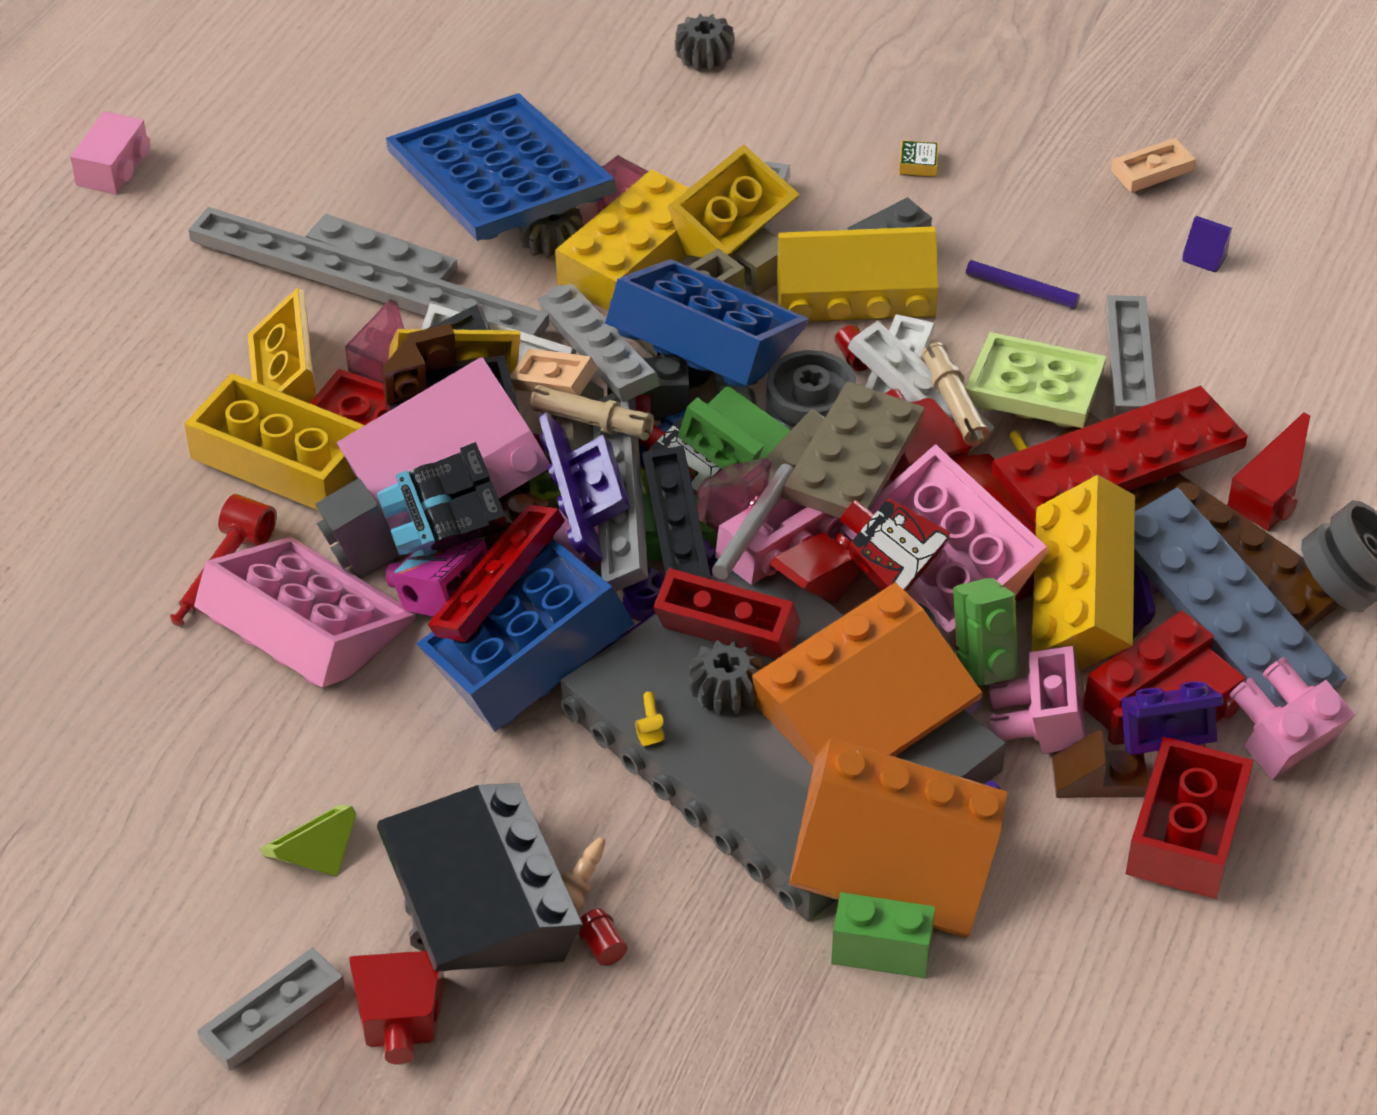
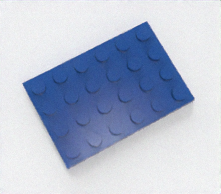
M520 93L386 137L388 151L477 241L493 239L499 233L516 227L530 226L536 220L550 215L564 214L570 208L584 203L598 202L604 196L617 192L615 178Z

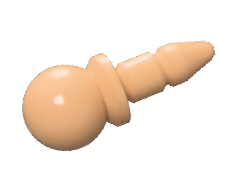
M600 837L585 849L583 858L579 859L573 869V874L563 872L561 875L578 914L584 906L583 894L589 893L592 889L585 882L590 879L596 869L595 865L602 858L605 840Z

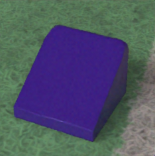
M1195 216L1183 251L1182 261L1211 272H1217L1227 258L1232 228Z

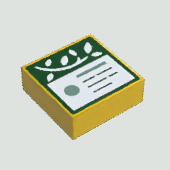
M902 140L899 174L936 176L939 142Z

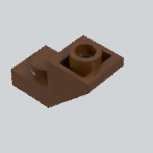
M450 323L409 333L383 366L384 395L387 405L409 400L426 390V372L456 365L455 333Z

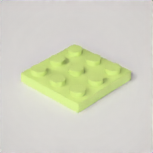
M989 332L965 388L974 405L981 410L995 409L1013 413L1023 419L1037 418L1054 422L1061 427L1069 428L1075 426L1083 428L1101 381L1107 356Z

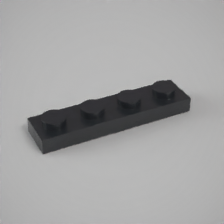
M684 445L642 452L665 576L668 568L711 579Z

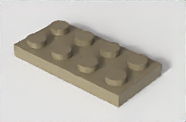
M847 381L784 484L782 498L837 518L842 516L854 500H857L871 511L922 422L925 407Z

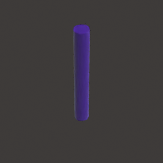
M970 260L966 268V275L1073 309L1077 307L1080 299V294L974 260Z

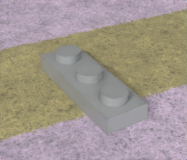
M313 947L198 1029L199 1041L228 1071H231L345 987L343 976Z

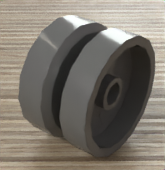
M803 350L789 353L777 360L768 371L766 413L790 430L811 409H814L825 418L846 382L849 381L856 384L855 374L851 366L844 360L825 351Z
M1352 500L1331 517L1330 523H1322L1303 538L1301 551L1314 579L1334 601L1352 612H1363L1377 601V511L1361 501Z

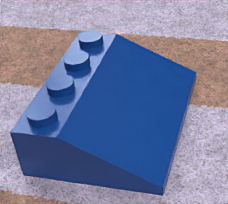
M669 259L617 279L605 324L618 329L617 332L622 337L646 341L652 344V348L658 353L677 355L688 360L687 364L692 368L701 371L711 370L722 375L723 380L728 384L744 387L762 379L768 373L774 363L779 360L806 328L809 318Z
M553 539L544 546L530 563L528 570L516 580L504 595L503 600L492 609L479 625L477 632L469 637L466 642L436 637L431 632L416 644L471 709L496 732L502 726L514 721L520 712L537 699L550 693L553 687L561 682V679L586 663L608 644L617 641L635 623L613 587Z

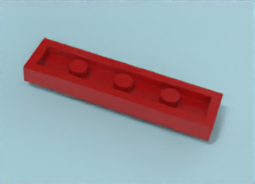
M527 505L428 623L436 637L466 642L469 637L477 632L479 625L492 609L503 600L506 592L528 570L530 563L544 546L551 542L554 534L565 522L558 508Z

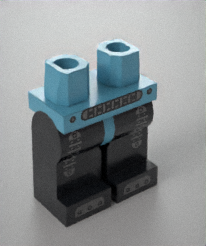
M476 442L461 447L460 452L434 463L421 465L410 472L407 470L396 474V484L376 493L385 519L408 511L412 521L390 530L399 555L423 550L425 557L437 553V550L451 548L507 529L504 511L492 481H490L489 473Z

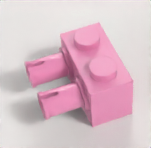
M1073 646L1029 652L1030 672L1028 677L1001 681L989 685L993 710L1032 704L1029 710L999 715L991 714V731L1003 741L1034 737L1035 741L1039 740L1042 754L1063 751L1086 737L1083 682Z
M1285 657L1280 658L1278 662L1275 661L1262 674L1288 703L1283 708L1281 706L1275 707L1252 677L1248 678L1245 682L1243 681L1230 693V697L1238 703L1255 724L1253 727L1254 731L1244 744V747L1271 780H1274L1337 739L1355 716V713L1327 680L1316 687L1313 685L1308 687Z

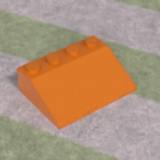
M896 582L752 675L753 686L756 692V707L812 766H814L816 756L830 738L895 757L982 698V691L927 613Z
M830 738L814 761L788 885L839 900L840 892L935 906L934 929L968 938L1001 834L1008 792Z

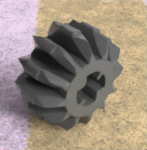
M699 13L697 18L686 17L684 23L677 25L675 51L677 57L682 59L684 66L694 65L695 70L706 67L711 71L712 66L724 67L725 61L732 59L735 34L733 27L727 25L725 18L716 19L714 14L703 17Z
M573 207L564 214L550 215L534 221L530 226L519 227L524 248L531 249L533 256L543 253L548 259L551 255H556L555 250L584 225L580 208Z
M736 639L730 645L724 646L716 640L713 649L701 646L698 657L693 658L689 666V677H691L689 679V689L692 692V696L698 697L701 708L714 706L717 715L724 709H731L737 715L741 705L753 708L756 701V692L753 686L752 675L764 668L762 658L755 657L752 646L740 649Z

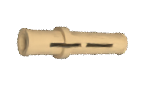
M934 342L929 344L935 357L931 356L926 347L922 350L921 357L932 374L931 383L934 389L942 394L963 435L964 442L969 446L981 444L975 431H979L982 439L985 441L989 436V430L963 384L964 375L961 369L953 364L943 343Z
M537 385L535 387L536 392L531 394L530 407L533 411L547 412L548 414L590 424L601 428L600 431L607 434L618 432L647 440L649 438L648 433H651L653 429L654 417L652 414L621 407L620 403L608 400L605 403L557 391L542 385Z

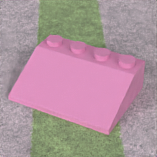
M483 357L473 361L336 442L356 477L362 480L378 504L382 514L383 511L376 493L396 484V474L407 470L410 472L421 465L434 463L460 452L461 447L474 442L477 443L498 499L548 469V465H550L530 428ZM408 511L385 519L390 529L412 522Z
M936 444L881 492L871 510L875 514L886 500L891 499L951 533L947 545L907 591V594L917 603L929 608L935 616L936 628L956 652L959 647L956 646L953 588L957 585L985 578H993L1002 584V587H1006L1016 596L1048 552L1045 544ZM845 524L840 527L844 536L851 541L858 535Z
M291 536L205 561L194 607L207 614L214 623L226 626L240 635L244 642L259 647L273 656L277 663L292 668L303 675L307 682L322 688L354 675L409 627L417 616V613L406 611L398 601L347 570L342 569L339 565Z

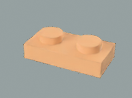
M1176 138L1112 159L1111 172L1130 192H1134L1194 171L1196 159Z
M529 348L510 375V378L516 390L536 392L535 387L542 385L557 391L580 396L598 369V366L591 356Z

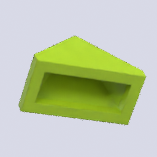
M336 805L264 845L260 850L264 857L337 877L356 812L352 805Z

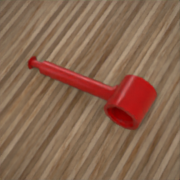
M232 494L228 497L221 509L218 520L219 530L221 533L226 534V537L209 560L235 553L241 544H246L247 542L256 546L266 544L276 526V509L239 494ZM203 569L179 601L180 609L178 612L170 614L171 622L176 626L184 625L183 618L188 612H194L196 609L194 604Z

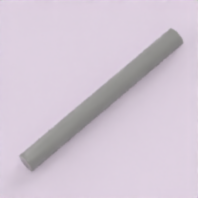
M782 464L713 566L712 573L716 578L721 580L727 579L783 494L784 484L794 470L791 465Z

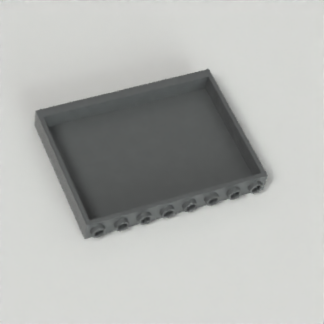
M731 571L727 579L724 580L718 579L714 575L711 576V580L792 601L801 624L791 650L844 616L823 598L804 590L779 571L771 576L767 575L753 585L749 584L734 571ZM655 614L561 679V708L567 718L574 723L579 722L585 727L599 746L602 748L608 747L621 759L623 765L630 773L639 774L646 780L660 799L664 801L669 800L676 806L691 826L695 828L700 827L713 839L715 845L722 853L726 855L731 854L745 867L753 880L758 883L763 882L775 892L784 907L790 911L798 912L809 922L837 900L788 885L813 766L756 707V702H754L753 708L741 705L737 715L731 709H724L717 715L714 706L701 708L698 697L692 696V692L689 689V679L691 678L689 677V666L693 658L698 657L701 646L713 649L715 642L663 628L657 614ZM755 653V657L762 658L764 667L776 660ZM651 691L655 696L656 710L663 717L662 730L665 740L643 747L636 732L635 721L646 718L643 694ZM963 710L895 757L986 784L1003 771L1006 742Z

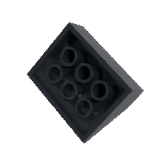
M519 783L476 785L379 820L377 824L378 832L435 972L565 961L582 926V922Z

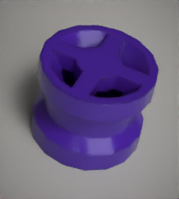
M648 567L647 579L622 589L624 593L623 605L632 619L643 621L655 612L653 607L664 581L663 575L658 570Z

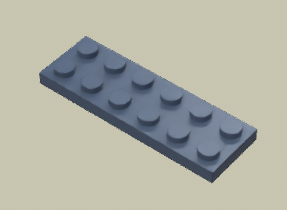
M1178 487L1135 512L1134 562L1177 612L1183 610L1214 635L1211 650L1246 677L1245 681L1252 677L1275 707L1281 706L1283 708L1288 703L1262 674L1275 661L1278 662L1282 657L1288 660V663L1308 687L1312 685L1316 687L1325 680L1335 690L1342 686L1347 676Z

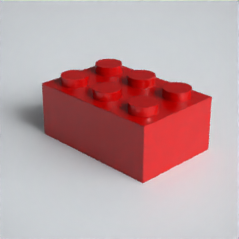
M1163 736L1131 839L1125 875L1217 899L1246 797L1254 760Z

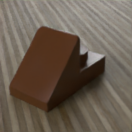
M1102 730L1093 732L1052 757L1056 798L1145 797L1148 788V778L1144 753L1130 755L1125 750L1105 751Z

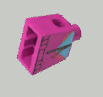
M475 539L451 548L437 550V553L425 557L423 550L413 552L404 562L391 563L388 566L386 582L389 587L396 588L401 605L406 611L435 616L488 553L484 539Z

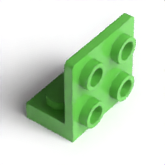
M726 386L708 404L697 397L687 407L678 438L741 483L791 430L737 391Z

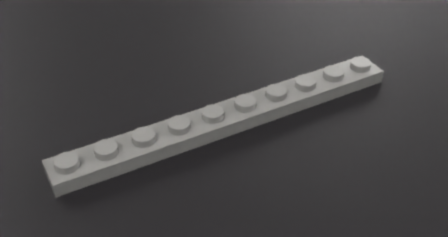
M207 207L188 229L191 242L426 316L430 303L458 312L477 304L482 307L487 321L533 336L541 337L549 326V313L211 207Z

